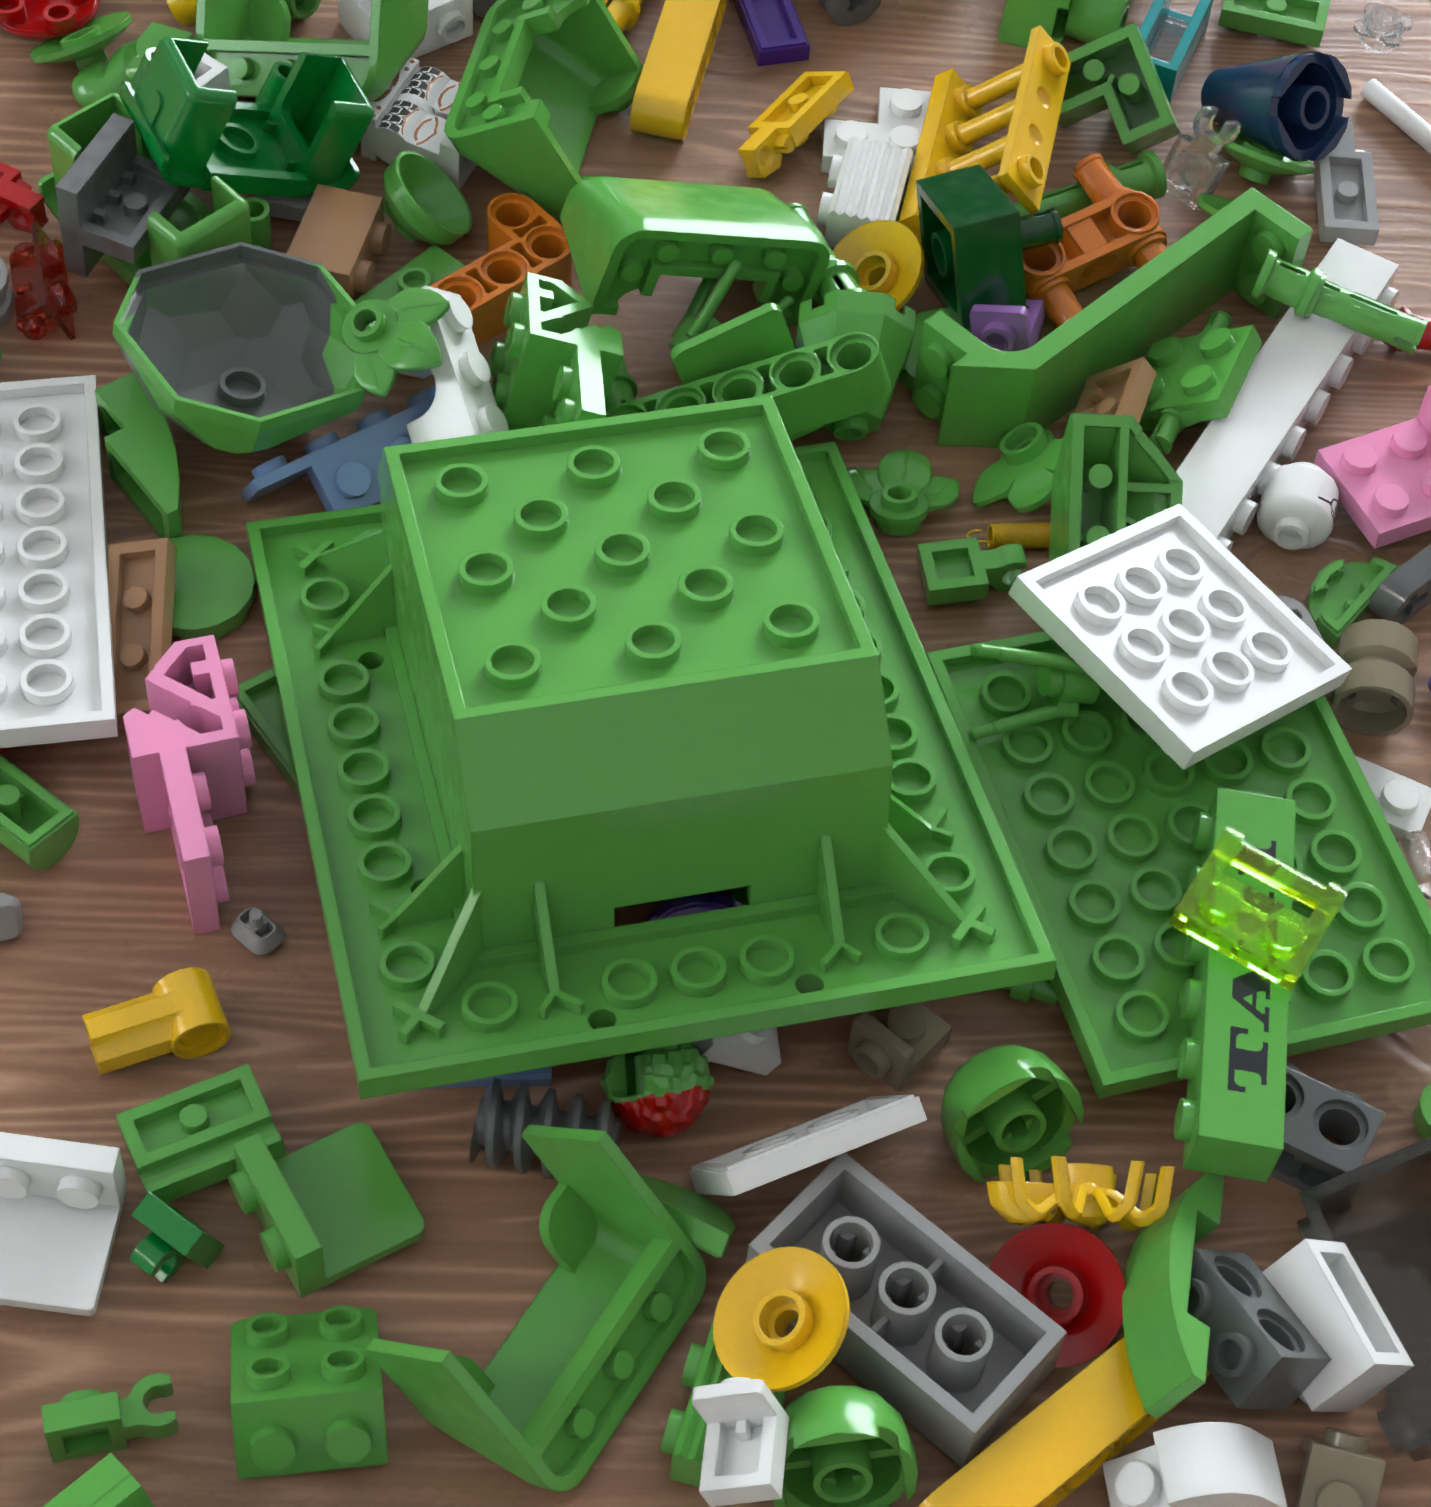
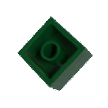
M980 164L916 180L921 242L925 259V281L948 309L955 321L965 329L971 328L969 314L972 306L975 304L1024 306L1027 308L1023 251L1062 242L1063 227L1057 210L1054 207H1050L1044 211L1020 217V211Z

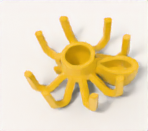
M1051 1156L1054 1183H1043L1041 1170H1028L1030 1182H1025L1023 1158L1010 1157V1165L999 1164V1181L986 1182L990 1205L1004 1220L1012 1224L1028 1226L1041 1220L1044 1223H1063L1065 1218L1081 1227L1097 1230L1103 1224H1106L1108 1220L1113 1223L1117 1222L1123 1230L1131 1232L1136 1231L1140 1227L1150 1226L1165 1215L1169 1207L1175 1167L1160 1166L1159 1177L1156 1173H1145L1139 1209L1135 1205L1138 1199L1144 1161L1130 1162L1124 1195L1115 1190L1117 1175L1113 1174V1166L1091 1163H1067V1159L1064 1156Z

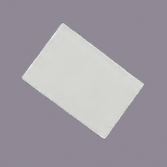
M913 1094L871 1096L691 1166L692 1170L688 1172L696 1193L736 1196L926 1121L927 1118L919 1096L914 1097Z

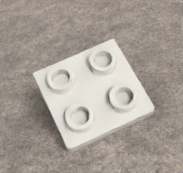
M0 1132V1305L80 1316H92L95 1314L128 1189L120 1148Z

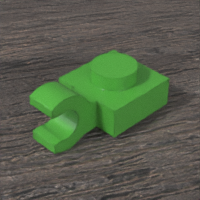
M977 537L917 544L916 561L928 606L987 599L989 585L998 591L1009 592L1016 577L1022 574L1021 569L1027 568L1024 550L1020 544H1008L980 551Z
M164 1373L145 1376L133 1386L130 1394L119 1400L117 1391L102 1393L98 1390L87 1389L69 1393L63 1396L59 1402L41 1405L44 1435L53 1463L128 1449L127 1439L137 1437L158 1439L169 1437L178 1432L179 1427L175 1410L159 1414L151 1413L147 1410V1406L153 1400L174 1395L171 1376Z

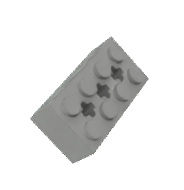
M846 1153L838 1155L749 1244L746 1263L768 1250L790 1246L812 1250L827 1259L838 1270L848 1291L850 1315L845 1338L833 1359L870 1391L876 1392L888 1401L901 1414L902 1418L962 1468L977 1455L1052 1372L1067 1334L1066 1330ZM798 1318L790 1322L794 1327L797 1324Z

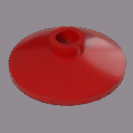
M1066 1223L1038 1224L1015 1234L1000 1248L994 1257L989 1269L1067 1331L1054 1368H1069L1094 1359L1104 1352L1118 1335L1123 1324L1122 1298L1123 1291L1126 1288V1280L1121 1265L1114 1253L1093 1233ZM1058 1280L1067 1282L1073 1291L1072 1302L1066 1308L1057 1306L1051 1299V1288Z

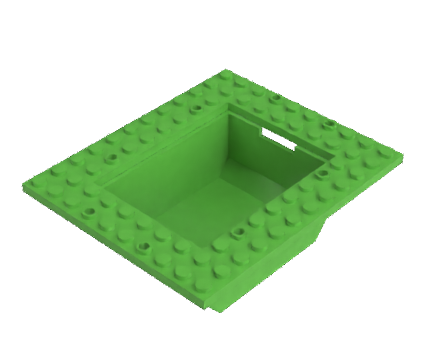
M772 395L384 447L378 466L380 504L246 523L248 543L360 1100L1054 979L1057 962L837 444L834 441L793 447ZM747 886L749 905L617 927L614 925V908Z

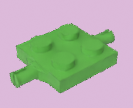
M1217 310V314L1215 311L1210 313L1203 331L1198 335L1182 338L1171 336L1152 344L1145 359L1156 371V376L1139 424L1143 428L1142 431L1154 430L1149 439L1162 454L1163 452L1165 454L1170 453L1178 433L1184 428L1201 421L1228 417L1262 345L1254 325L1229 329L1233 322L1231 316L1225 311Z

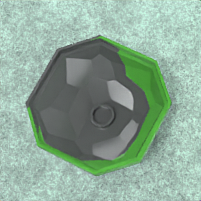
M239 242L139 269L113 322V337L152 405L182 430L215 449L234 454L269 449L356 411L363 402L367 392L359 385L353 375V352L345 345L341 336L342 321L347 312L356 303L321 263ZM370 323L364 331L371 329L374 324Z

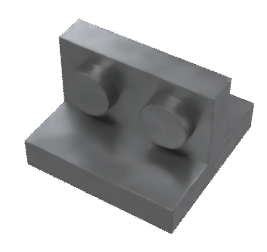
M113 113L55 186L66 271L87 278L104 254L135 264L149 246L146 222L150 213L156 210L168 221L190 191V187L168 184L162 178L153 160L137 155L134 120Z

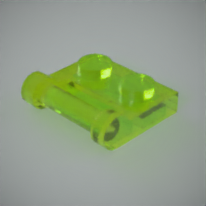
M1227 825L1208 859L1176 907L1169 924L1292 992L1350 891L1333 881L1328 886L1318 882L1244 842L1246 834ZM1232 865L1310 907L1314 911L1308 919L1226 874L1227 870Z

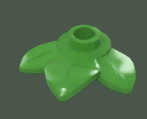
M409 288L399 292L387 301L367 299L354 305L342 321L341 336L345 345L353 352V375L359 385L369 393L384 398L395 382L397 371L415 372L439 367L442 364V356L438 342L429 326L445 315L450 308V303L441 294L433 290ZM376 321L371 329L364 331L370 323Z
M1036 422L1023 423L1010 430L1000 442L1001 459L985 469L976 482L973 491L975 506L980 508L997 500L1008 498L1012 507L1019 513H1030L1045 505L1051 499L1052 478L1063 438L1055 439L1051 431L1043 429Z
M909 449L889 452L880 460L878 469L847 468L862 505L869 507L870 515L875 519V526L883 533L889 535L905 536L918 531L928 512L951 507L958 500L960 494V482L958 480L940 476L932 477L931 464L927 457Z

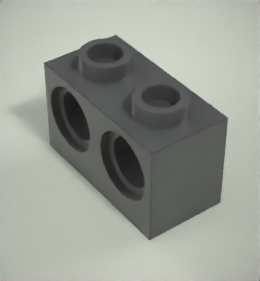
M1287 1062L1284 1149L1270 1176L1340 1209L1357 1176L1385 1112L1367 1104L1362 1097L1353 1092L1337 1090L1305 1075L1298 1067ZM1323 1135L1334 1137L1343 1145L1333 1144L1325 1139Z
M1196 1248L1193 1251L1187 1313L1210 1327L1207 1370L1237 1409L1287 1410L1332 1359L1246 1252Z

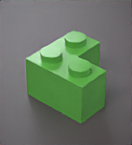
M1135 22L1067 53L1071 65L1058 121L1062 128L1109 108L1121 141L1131 155L1182 134L1143 35Z

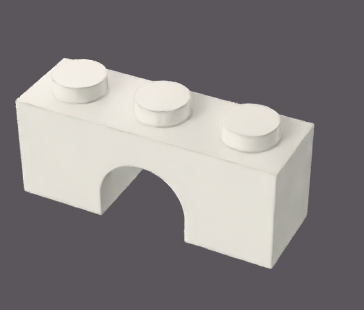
M427 285L422 287L423 289H430L441 294L450 303V308L441 319L429 326L438 342L442 364L439 367L422 371H397V373L421 379L433 374L436 383L434 401L429 410L423 416L406 425L411 442L420 443L509 431L507 420L503 412L497 407L489 383L491 378L489 365L479 352L471 328L473 317L469 307L459 294Z

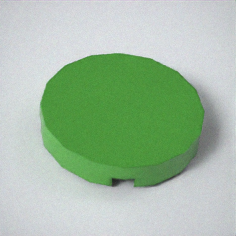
M190 534L170 538V541L177 548L172 636H179V641L214 635L215 639H220L239 628L248 617V609L255 602L257 593L256 579L250 560L236 545L216 536Z

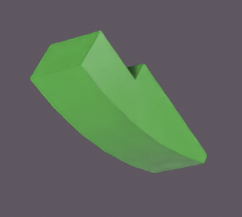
M134 372L95 389L100 429L106 436L104 439L110 478L159 538L168 537L170 539L184 536V512L177 453L165 416L152 405Z

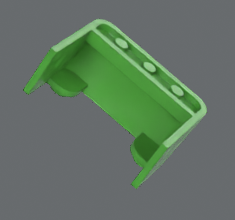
M197 0L195 39L208 41L209 45L205 54L228 67L230 90L236 91L237 97L257 98L275 62L283 61L294 65L301 52L337 55L344 58L369 102H372L383 94L422 43L427 31L429 0H371L369 40L290 38L291 15L289 7L284 0Z
M529 1124L521 1136L558 1181V1185L542 1208L539 1220L541 1240L558 1265L486 1369L483 1371L469 1357L454 1355L447 1350L373 1338L365 1350L432 1426L527 1483L539 1488L564 1492L577 1486L585 1477L697 1307L706 1286V1267L699 1251L606 1131Z

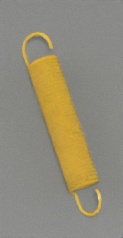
M1050 522L990 523L987 531V540H978V543H987L989 549L1008 544H1020L1025 549L1050 548ZM980 529L971 530V531H969V532L966 533V537H967V538H970V537H969V534H970V533H972V532H982V530H980Z

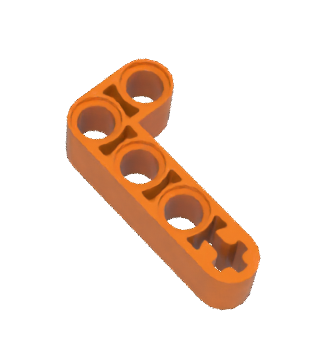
M504 193L491 200L487 207L488 253L430 285L434 288L461 295L473 317L471 328L478 347L508 330L509 327L503 325L506 304L512 291L521 292L527 272L561 280L571 288L573 286L574 262L563 226L536 202L523 194ZM398 373L399 375H401V376H403V377H407V378H411V379H412V378H417V377H413V376H409V375H404V374Z

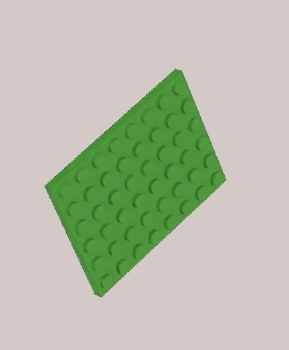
M1045 631L976 643L1044 653H1066ZM973 644L927 652V658L1057 960L1055 976L1050 981L1098 1099L1184 1080L1179 1079L1177 1076L1178 1058L1183 1039L1185 1037L1190 1038L1191 1020L1181 1018V1004L1186 981L1188 978L1194 979L1195 963L1185 961L1184 952L1189 925L1191 921L1197 922L1198 906L1188 904V890L1194 866L1201 865V851L1191 849V838L1197 812H1208L1218 787L1296 801L1287 1057L1431 1025V909L1325 695L1183 770L1102 688L1096 702L1093 704H1079L1077 718H1054L998 735L973 740L969 736V731L973 727L1052 705L1049 697H1042L1039 694L1037 687L1038 666L974 656L970 652Z

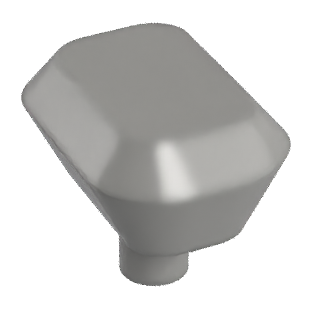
M0 893V942L16 938L22 933L24 928L19 899L6 893Z
M249 907L241 912L231 926L232 935L256 955L270 953L282 943L285 936L284 930L255 907Z

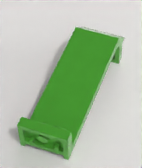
M1252 187L1036 344L1021 351H1002L992 348L939 310L924 321L911 402L925 416L941 424L937 445L1000 448L1002 438L1018 425L1036 422L1043 429H1046L1077 406L1088 376L1144 357L1148 354L1154 342L1172 336L1231 291L1236 292L1247 302L1260 309L1272 319L1277 320L1288 311L1290 306L1263 295L1259 299L1250 297L1251 290L1270 248L1278 251V258L1302 267L1313 229Z

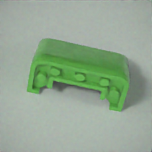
M497 0L484 17L446 120L444 132L458 153L519 194L529 197L542 209L561 221L560 214L572 187L586 178L593 177H580L578 173L597 115L607 112H621L633 103L643 65L603 0Z
M606 176L589 177L572 187L560 214L584 299L594 305L592 314L616 315L619 309L618 299L636 289H639L640 295L652 296L660 275L720 279L730 263L738 259L741 261L742 267L734 280L754 281L752 287L757 302L768 303L770 300V303H778L785 296H792L794 304L783 312L787 325H796L800 303L813 299L830 260V254L822 232L770 191L761 188Z

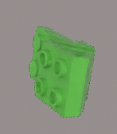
M530 272L526 273L521 292L512 291L509 295L503 325L509 328L504 343L495 341L489 357L488 365L491 376H494L491 389L497 407L503 412L509 430L605 418V406L623 358L621 332L611 325L598 327L594 324L588 326L594 305L563 281Z

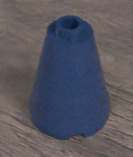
M1317 51L1218 68L1207 77L1201 90V105L1208 119L1297 162L1321 160L1337 147L1347 129L1349 117L1342 116L1344 98L1352 99V87L1345 67L1335 56Z

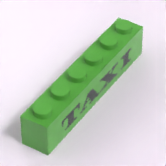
M1218 787L1208 812L1198 811L1195 817L1191 849L1201 851V865H1195L1193 868L1188 890V904L1198 906L1197 922L1191 921L1189 925L1184 952L1185 961L1195 963L1194 979L1188 978L1186 981L1181 1004V1018L1191 1020L1190 1038L1185 1037L1182 1041L1177 1067L1178 1078L1188 1080L1187 1098H1180L1174 1121V1139L1184 1141L1183 1169L1266 1183L1284 1149L1296 818L1295 800Z

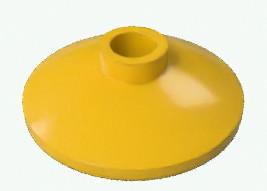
M877 220L863 224L848 233L833 249L838 259L853 265L859 275L858 285L860 288H864L869 292L886 293L895 298V310L897 311L910 300L923 275L925 259L921 242L907 226L896 221Z
M787 1246L771 1249L757 1255L744 1264L732 1276L724 1288L713 1320L715 1349L720 1362L732 1377L763 1380L771 1392H783L797 1388L821 1373L837 1354L848 1328L850 1303L842 1276L820 1254L801 1247ZM798 1318L794 1329L785 1336L789 1323Z

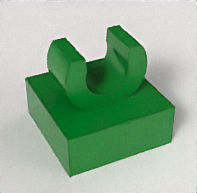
M148 1192L132 1213L134 1218L153 1232L148 1234L137 1245L129 1260L151 1277L155 1276L165 1284L177 1272L184 1257L208 1269L225 1246L173 1205L151 1192Z

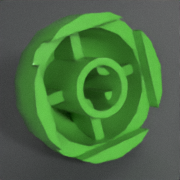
M1012 1044L995 1046L972 1056L955 1071L944 1090L940 1120L950 1150L961 1168L975 1181L986 1183L983 1175L989 1177L999 1175L998 1165H1010V1157L1023 1158L1025 1180L1029 1179L1028 1170H1041L1042 1173L1052 1166L1051 1156H1064L1072 1146L1073 1141L1068 1133L1074 1126L1076 1117L1082 1124L1085 1112L1080 1093L1069 1077L1044 1053Z
M827 1386L806 1392L790 1402L784 1409L789 1416L782 1499L772 1500L775 1507H890V1504L898 1500L905 1491L907 1502L914 1495L918 1468L915 1448L901 1414L876 1392L857 1386Z

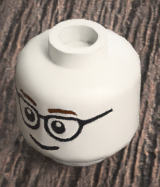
M1295 462L1280 466L1276 469L1261 493L1257 508V525L1266 538L1282 548L1288 550L1314 548L1325 542L1333 530L1339 505V488L1334 479L1315 464Z

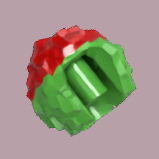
M695 1042L615 1055L607 1061L605 1074L600 1084L607 1095V1099L611 1100L612 1111L620 1121L622 1120V1122L626 1123L628 1131L650 1135V1137L677 1136L680 1132L687 1130L688 1126L693 1124L695 1118L699 1117L700 1113L703 1112L704 1106L709 1102V1093L714 1084V1078L710 1075L707 1056L700 1055Z

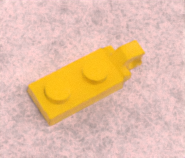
M804 72L747 127L750 138L738 149V154L742 157L748 178H766L781 167L782 154L793 152L794 148L804 144L808 140L809 134L825 118H828L837 111L838 105L854 90L849 72Z

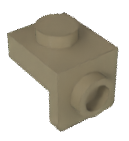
M1326 1427L1324 1439L1305 1434L1302 1450L1306 1453L1294 1507H1376L1386 1461L1377 1453L1368 1451L1370 1439L1365 1436L1332 1427Z

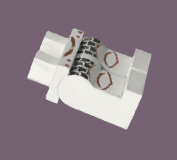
M410 57L383 94L370 102L374 109V117L361 139V156L374 161L379 157L384 162L391 164V161L401 152L412 151L419 153L445 171L460 190L476 167L475 163L458 153L444 132L445 123L460 82L451 80L444 72L434 67L425 66L419 68V60Z

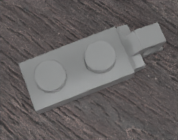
M1348 122L1347 129L1337 147L1325 158L1313 162L1316 166L1314 180L1320 242L1335 243L1337 238L1351 244L1374 246L1379 233L1372 155L1371 152L1355 150L1353 124Z

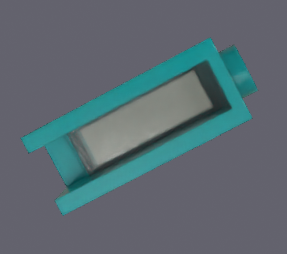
M1154 0L1139 29L1170 104L1203 33L1206 34L1214 0H1200L1192 16L1171 10V0Z

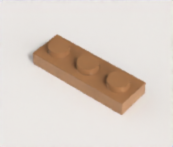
M168 537L109 544L107 575L112 625L117 725L124 724L123 716L133 708L146 714L150 713L145 678L172 646L177 548Z

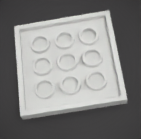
M1177 504L1018 575L1008 593L1183 770L1340 687L1352 670L1340 656L1181 504Z

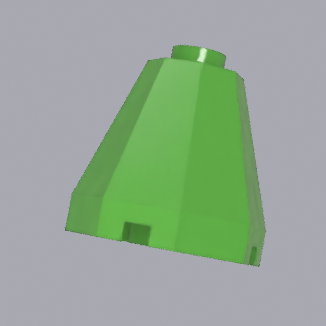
M834 290L824 294V305L812 309V299L801 302L799 305L796 324V349L846 333H868L875 337L879 344L891 381V393L881 406L823 426V428L831 431L840 440L860 441L867 438L869 433L879 431L911 351L915 334L916 311L905 305L904 313L895 310L896 299L886 293Z

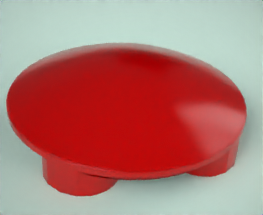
M0 0V26L14 35L25 38L45 39L63 36L89 23L99 9L100 0Z

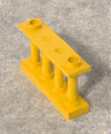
M1041 25L1031 29L1024 63L974 87L966 84L953 67L935 76L898 221L907 226L918 237L920 242L921 232L916 180L978 164L984 170L1000 164L999 173L991 176V178L1004 194L1012 193L1029 214L1040 210L1071 65L1065 48L1059 42H1054ZM1017 91L1016 99L981 115L983 106ZM1009 127L1007 136L972 151L974 142Z

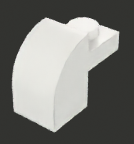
M1200 1422L1162 1429L1153 1432L1155 1445L1102 1463L1110 1507H1287L1273 1441L1252 1428L1241 1424Z

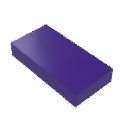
M733 0L758 66L809 60L810 44L792 0Z

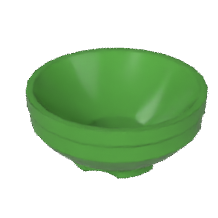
M412 151L401 152L391 161V164L385 169L384 173L385 200L383 207L384 212L391 218L395 229L402 236L410 241L418 239L426 243L449 245L461 239L470 231L472 215L468 203L457 185L445 171L427 157Z

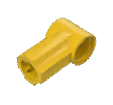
M197 967L179 969L167 974L155 984L150 994L82 1015L84 1028L100 1075L173 1052L175 1056L182 1059L203 1057L224 1046L231 1035V1029L212 978L207 970Z

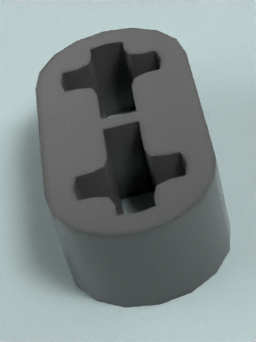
M1431 544L1391 573L1375 591L1370 600L1369 608L1380 618L1402 625L1431 603Z

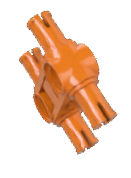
M1094 153L1083 158L1075 166V172L1073 173V177L1081 185L1093 205L1061 218L1063 227V240L1061 243L1023 251L1026 299L1043 300L1044 312L1056 329L1084 309L1074 295V292L1129 267H1138L1140 269L1167 249L1165 247L1167 244L1166 233L1158 223L1160 208L1157 202L1144 192L1123 187L1100 153Z

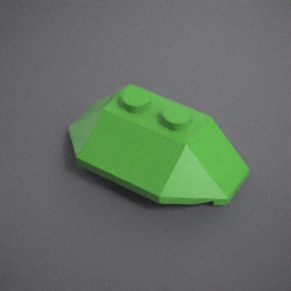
M1071 413L1069 415L1052 478L1049 562L1177 504L1182 505V479L1160 450L1142 431L1143 428L1134 416Z

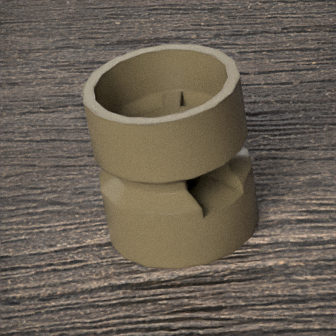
M1366 619L1351 624L1342 631L1338 639L1337 655L1352 670L1343 684L1333 690L1331 709L1339 725L1353 733L1365 736H1386L1398 733L1409 725L1414 715L1416 689L1413 678L1418 668V639L1410 629L1400 623L1385 619Z

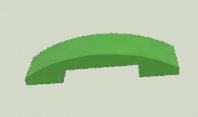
M1206 1173L1169 1202V1207L1164 1216L1150 1226L1143 1227L1132 1247L1125 1272L1126 1288L1123 1291L1122 1298L1125 1345L1134 1382L1145 1412L1156 1419L1202 1386L1206 1380L1210 1327L1187 1313L1194 1245L1220 1225L1224 1185L1223 1175Z

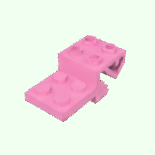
M1431 385L1427 388L1417 418L1317 451L1313 464L1319 466L1334 479L1339 488V502L1374 549L1431 530Z
M214 635L174 642L145 678L150 713L146 714L133 708L123 716L134 786L144 832L150 833L171 829L194 935L221 930L218 904L230 901L223 869L225 862L217 825H213L212 820L248 813L245 787L256 785L255 771L249 749L252 748L250 729L245 709L239 708L237 700L239 688L232 658L220 660Z

